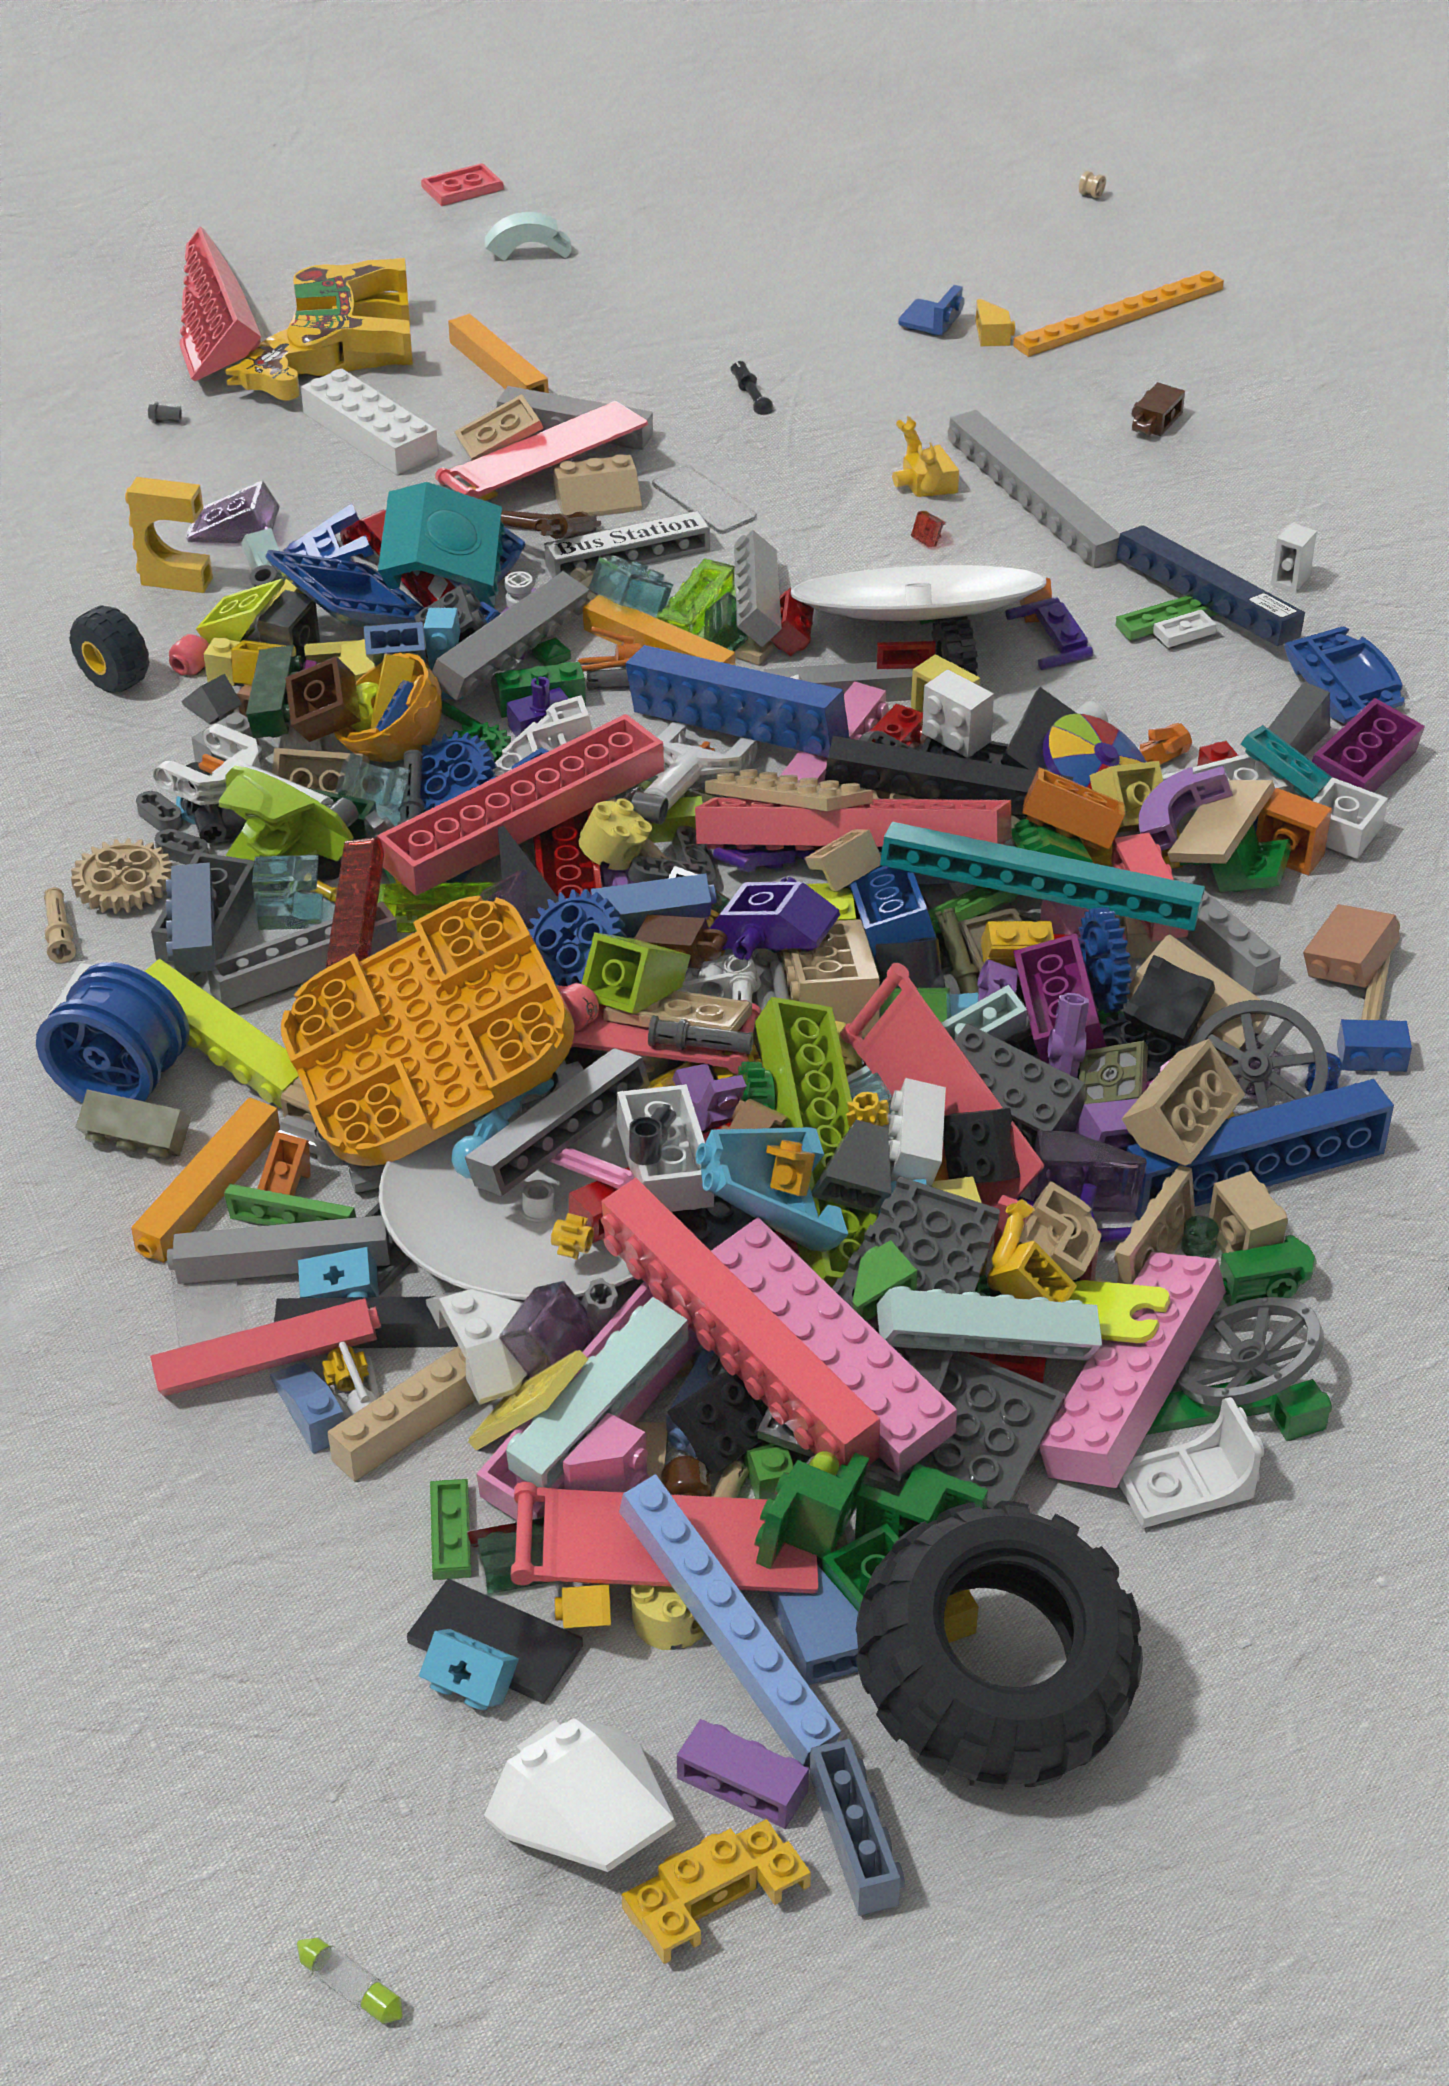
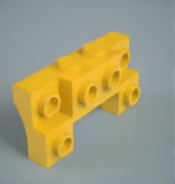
M765 1819L736 1835L731 1828L720 1834H711L705 1837L699 1845L683 1853L677 1852L670 1855L662 1864L658 1865L657 1876L621 1894L622 1909L632 1924L647 1938L663 1964L671 1961V1949L688 1940L693 1948L701 1945V1930L695 1921L756 1890L757 1881L772 1903L776 1905L782 1902V1891L798 1883L803 1890L811 1887V1872L789 1841L783 1843L769 1821Z

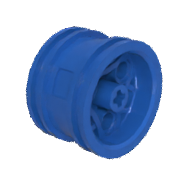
M101 962L90 966L79 976L78 980L71 986L66 996V1002L60 1003L42 1022L36 1033V1050L39 1060L52 1080L68 1095L82 1104L87 1089L145 1102L156 1088L161 1078V1072L171 1067L178 1056L184 1051L189 1041L190 1028L181 1004L160 981L148 973L127 964Z

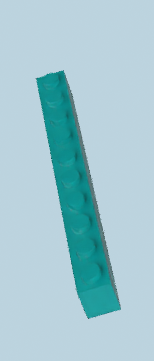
M892 822L884 835L880 865L1086 909L1109 908L1110 911H1114L1115 915L1195 931L1205 886L897 822Z

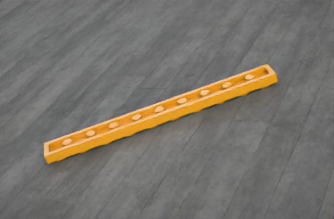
M1209 270L1202 271L1200 274L1182 278L1171 284H1164L1162 287L1144 291L1142 294L1124 298L1113 304H1106L1104 307L1086 311L1084 314L1066 318L1063 321L1046 325L1034 331H1028L1023 335L1014 337L1013 346L1027 357L1222 290L1224 280Z

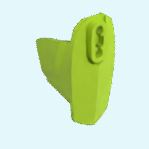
M234 766L225 775L226 790L219 799V806L234 810L235 813L247 820L226 856L253 860L256 862L257 873L267 874L272 872L280 873L316 854L338 861L347 852L353 840L350 830L336 812L297 788L258 770Z

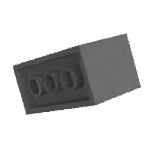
M966 1023L954 1040L1001 1106L1003 1108H1011L1012 1121L1044 1163L1042 1171L1045 1172L1047 1165H1057L1072 1142L1085 1104V1082Z

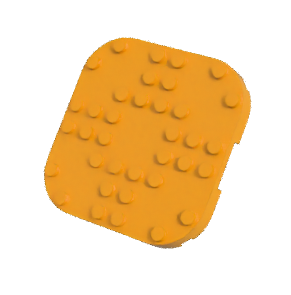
M472 896L448 903L414 921L413 924L417 932L362 961L358 960L355 953L314 975L294 994L296 1000L292 1005L291 1011L285 1010L282 1016V1040L290 1061L300 1077L310 1103L308 1107L319 1133L333 1153L343 1161L359 1166L386 1165L387 1161L393 1162L531 1090L540 1083L548 1081L566 1058L574 1038L573 1018L526 924L517 909L509 902L497 897L494 902L483 901L481 896Z

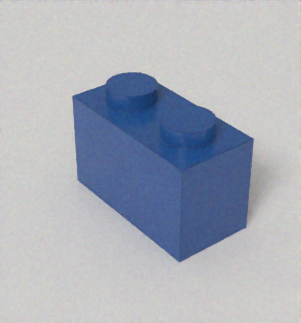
M1341 1019L1337 1039L1341 1070L1407 1072L1412 1050L1407 1021Z

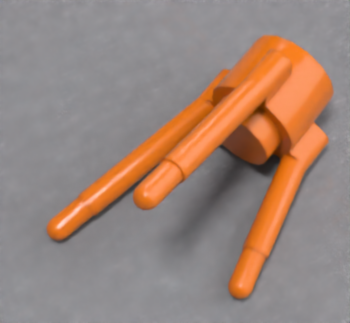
M592 627L591 631L593 633L620 641L622 644L616 645L615 656L579 658L578 662L580 661V664H590L581 666L583 672L626 666L625 663L641 649V644L634 643L633 636H623Z

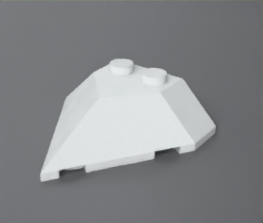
M582 695L553 703L546 710L547 715L538 723L533 722L502 750V756L495 762L497 767L493 769L495 775L500 776L512 770V765L541 747L551 751L591 731V722Z
M461 1289L426 1299V1305L439 1329L449 1326L465 1356L466 1380L479 1404L514 1394L521 1387L522 1380L531 1370L536 1371L568 1336V1330L576 1322L573 1306L503 1298L473 1289Z

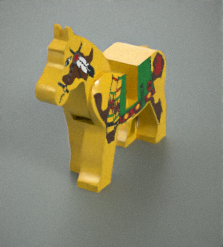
M405 258L366 260L346 265L322 264L301 269L293 277L296 312L288 328L262 341L254 352L250 351L243 358L241 363L227 368L225 371L227 375H235L227 380V385H242L246 390H262L277 399L292 400L300 395L298 374L325 376L341 368L350 372L386 365H413Z

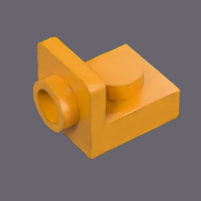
M781 1140L780 1146L767 1145L766 1153L776 1155L770 1188L797 1196H807L815 1154L803 1151V1144L793 1141Z

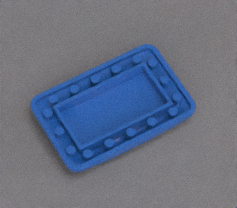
M268 550L265 555L266 559L279 574L336 620L344 624L364 627L415 623L414 616L424 608L400 588L389 590L379 572L369 565L276 550Z

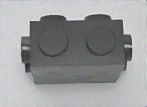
M461 585L447 592L442 598L423 608L414 616L416 622H423L424 627L428 608H457L461 631L459 643L487 624L485 617L478 609L481 606L478 598L473 592L468 594ZM425 643V656H426V658L428 659L427 649H426V643Z

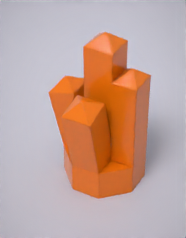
M1174 723L1164 728L1149 729V741L1140 744V752L1146 762L1159 761L1161 765L1190 750L1192 745L1190 732L1182 723Z

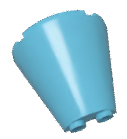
M807 1127L711 1130L706 1143H701L698 1146L695 1157L696 1163L701 1165L702 1186L705 1191L715 1194L754 1218L759 1217L767 1226L808 1250L826 1252L838 1246L847 1237L848 1231L841 1208L827 1205L818 1217L810 1186L808 1187L807 1196H797L770 1188L776 1155L766 1153L767 1145L780 1146L781 1140L803 1144V1151L815 1154L813 1171L824 1155L817 1129Z

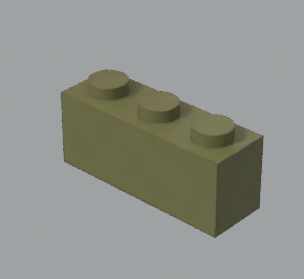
M87 1089L75 1128L85 1134V1140L105 1145L107 1140L116 1142V1147L123 1150L136 1152L137 1147L148 1149L147 1153L149 1155L167 1159L168 1154L181 1155L191 1117L180 1109Z

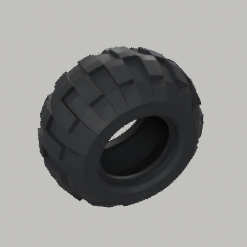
M1001 1500L993 1509L983 1510L981 1507H975L974 1502L959 1505L940 1513L937 1520L928 1524L924 1521L905 1533L893 1544L891 1551L875 1568L860 1604L855 1629L858 1644L856 1661L862 1686L865 1692L871 1695L878 1708L876 1716L895 1742L899 1739L903 1740L919 1754L917 1761L935 1773L943 1776L947 1770L970 1780L969 1786L987 1789H1003L1005 1785L1024 1784L1025 1787L1048 1784L1061 1779L1063 1774L1089 1763L1107 1746L1127 1717L1142 1674L1143 1653L1142 1646H1139L1138 1634L1141 1631L1140 1618L1132 1592L1126 1594V1591L1121 1589L1117 1581L1119 1577L1118 1565L1102 1546L1092 1548L1077 1536L1080 1529L1079 1526L1056 1513L1052 1520L1030 1513V1508H1028L1029 1504ZM989 1588L1006 1591L1025 1599L1040 1610L1055 1628L1064 1647L1066 1662L1050 1678L1026 1687H1004L979 1678L960 1662L947 1639L944 1612L948 1596L968 1589Z

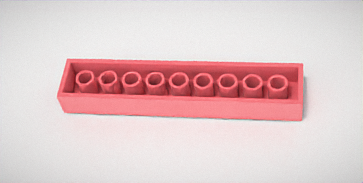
M624 714L377 835L380 865L417 896L499 855L498 827L504 826L516 843L520 844L594 807L597 803L606 801L663 772V741L627 714Z
M714 797L695 807L697 844H707L708 849L725 848V844L736 845V849L740 850L753 849L755 845H765L767 850L784 849V845H795V850H812L814 846L828 845L853 829L870 830L876 846L882 847L884 835L892 822L998 844H1004L1012 837L1011 800L873 799V803L822 811L743 798Z
M636 1177L601 1201L603 1213L601 1222L605 1232L603 1242L607 1250L615 1257L619 1255L626 1262L629 1272L635 1279H642L646 1282L654 1298L662 1303L665 1302L672 1310L688 1320V1326L696 1333L697 1339L703 1348L707 1351L713 1350L725 1370L731 1375L736 1374L744 1382L748 1393L756 1400L761 1399L769 1407V1411L776 1422L780 1425L786 1424L794 1432L796 1441L803 1449H810L815 1455L822 1451L830 1452L838 1459L839 1467L841 1464L848 1466L855 1452L869 1458L867 1466L879 1458L880 1418Z

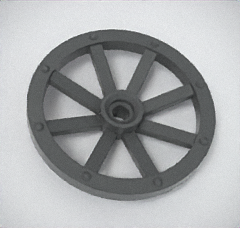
M1248 1000L1224 1007L1210 1016L1200 1026L1189 1045L1190 1047L1210 1039L1216 1050L1239 1062V1064L1229 1066L1228 1068L1234 1077L1241 1075L1238 1084L1244 1093L1250 1084L1254 1085L1259 1110L1269 1108L1264 1084L1267 1081L1295 1100L1320 1094L1326 1089L1328 1060L1320 1035L1303 1015L1281 1003L1267 1000ZM1264 1014L1283 1019V1022L1261 1049H1257L1251 1015ZM1241 1017L1247 1051L1244 1053L1212 1034L1225 1023ZM1293 1026L1305 1036L1313 1050L1310 1053L1270 1057ZM1254 1061L1261 1063L1259 1069L1253 1070L1249 1066ZM1316 1063L1315 1079L1308 1095L1273 1071L1275 1068Z
M1266 1297L1231 1305L1213 1314L1176 1381L1181 1391L1187 1397L1205 1405L1221 1406L1222 1400L1229 1397L1233 1398L1237 1406L1265 1399L1294 1384L1315 1364L1324 1345L1322 1326L1316 1313L1309 1306L1293 1299ZM1271 1315L1294 1318L1265 1345ZM1257 1317L1252 1339L1241 1341L1229 1327V1325ZM1304 1325L1307 1327L1306 1342L1279 1350ZM1217 1332L1232 1349L1230 1354L1198 1350L1208 1338ZM1294 1358L1279 1371L1270 1367V1365ZM1191 1361L1225 1366L1193 1377L1189 1376ZM1234 1377L1225 1388L1205 1386ZM1261 1378H1265L1252 1384L1245 1385L1247 1381H1254Z

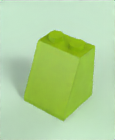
M594 932L581 984L587 986L596 994L599 1004L637 1014L639 1011L644 1010L651 1004L683 987L691 955L637 939Z

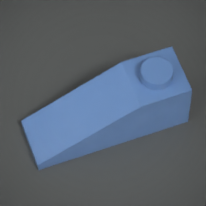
M304 1361L270 1374L271 1381L311 1452L314 1454L329 1448L327 1431L344 1421L343 1410L329 1386Z

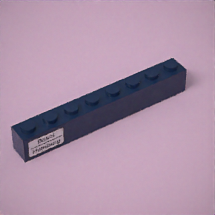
M1144 525L1120 533L1116 558L1185 596L1190 595L1193 597V600L1196 599L1201 602V605L1207 606L1210 610L1277 647L1301 637L1305 617L1304 611Z

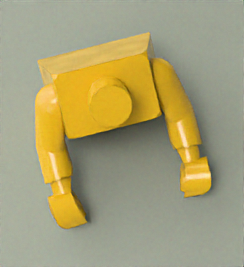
M907 416L906 424L902 420H898L896 426L904 432L907 451L903 458V470L892 473L895 487L908 485L917 497L958 493L959 469L941 445L933 446L929 442L930 447L922 450V443L916 430H914L916 422L909 416Z
M1023 1199L1008 1205L1005 1212L1010 1217L1007 1219L1003 1235L992 1256L993 1266L988 1273L989 1287L993 1291H999L1002 1295H1012L1015 1299L1030 1300L1036 1297H1044L1054 1302L1068 1301L1077 1286L1074 1281L1035 1241L1018 1245L1025 1224L1023 1219L1028 1217L1034 1208Z

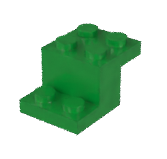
M1252 824L1226 864L1210 863L1219 891L1240 892L1246 889H1270L1280 886L1291 853V845L1289 839L1259 842ZM1179 862V863H1180V866H1181V865H1191V864H1193V865H1202V864H1204V863H1183V862Z
M855 1452L848 1466L840 1465L836 1476L799 1460L795 1463L790 1474L783 1472L775 1490V1493L778 1495L775 1500L768 1498L761 1512L760 1520L764 1521L765 1524L763 1523L760 1527L754 1543L755 1546L759 1547L756 1563L771 1569L785 1543L817 1555L820 1558L832 1553L856 1510L857 1493L863 1484L869 1458Z
M916 1464L899 1496L890 1494L881 1488L862 1484L857 1493L855 1540L886 1523L901 1538L920 1523L925 1521L928 1524L937 1520L938 1515L947 1509L974 1502L975 1507H981L982 1510L987 1509L988 1489L980 1487L976 1483L944 1474L938 1469L928 1468L920 1464Z

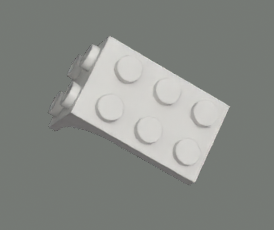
M1232 1397L1222 1400L1221 1411L1217 1421L1208 1431L1187 1443L1133 1457L1119 1482V1486L1142 1528L1254 1498L1256 1484L1260 1479L1261 1457L1264 1456L1263 1443L1258 1435L1252 1433L1244 1410L1241 1407H1237Z

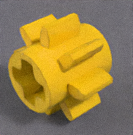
M862 1092L854 1097L853 1102L847 1103L849 1112L846 1116L849 1127L852 1126L856 1119L882 1127L889 1124L888 1114L890 1110L888 1101H879L878 1093Z
M567 1213L566 1220H556L551 1233V1245L559 1247L557 1250L558 1255L578 1259L579 1252L585 1254L589 1252L594 1238V1228L586 1226L588 1218Z
M347 1346L363 1383V1377L369 1375L364 1352L361 1351L355 1354L354 1349ZM337 1347L329 1352L328 1360L322 1362L326 1383L328 1386L336 1383L337 1389L344 1392L355 1390V1385L344 1361L341 1349Z

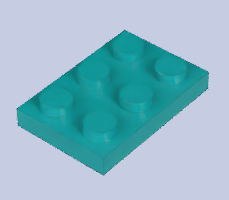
M1264 725L1247 734L1240 744L1246 748L1245 752L1248 756L1256 761L1262 760L1270 767L1269 770L1273 775L1280 779H1287L1294 785V790L1303 797L1314 799L1330 779L1333 778Z

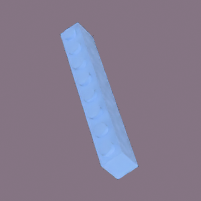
M654 1474L623 1493L619 1513L793 1757L803 1766L810 1763L811 1748L837 1742L841 1733L840 1728L657 1475Z

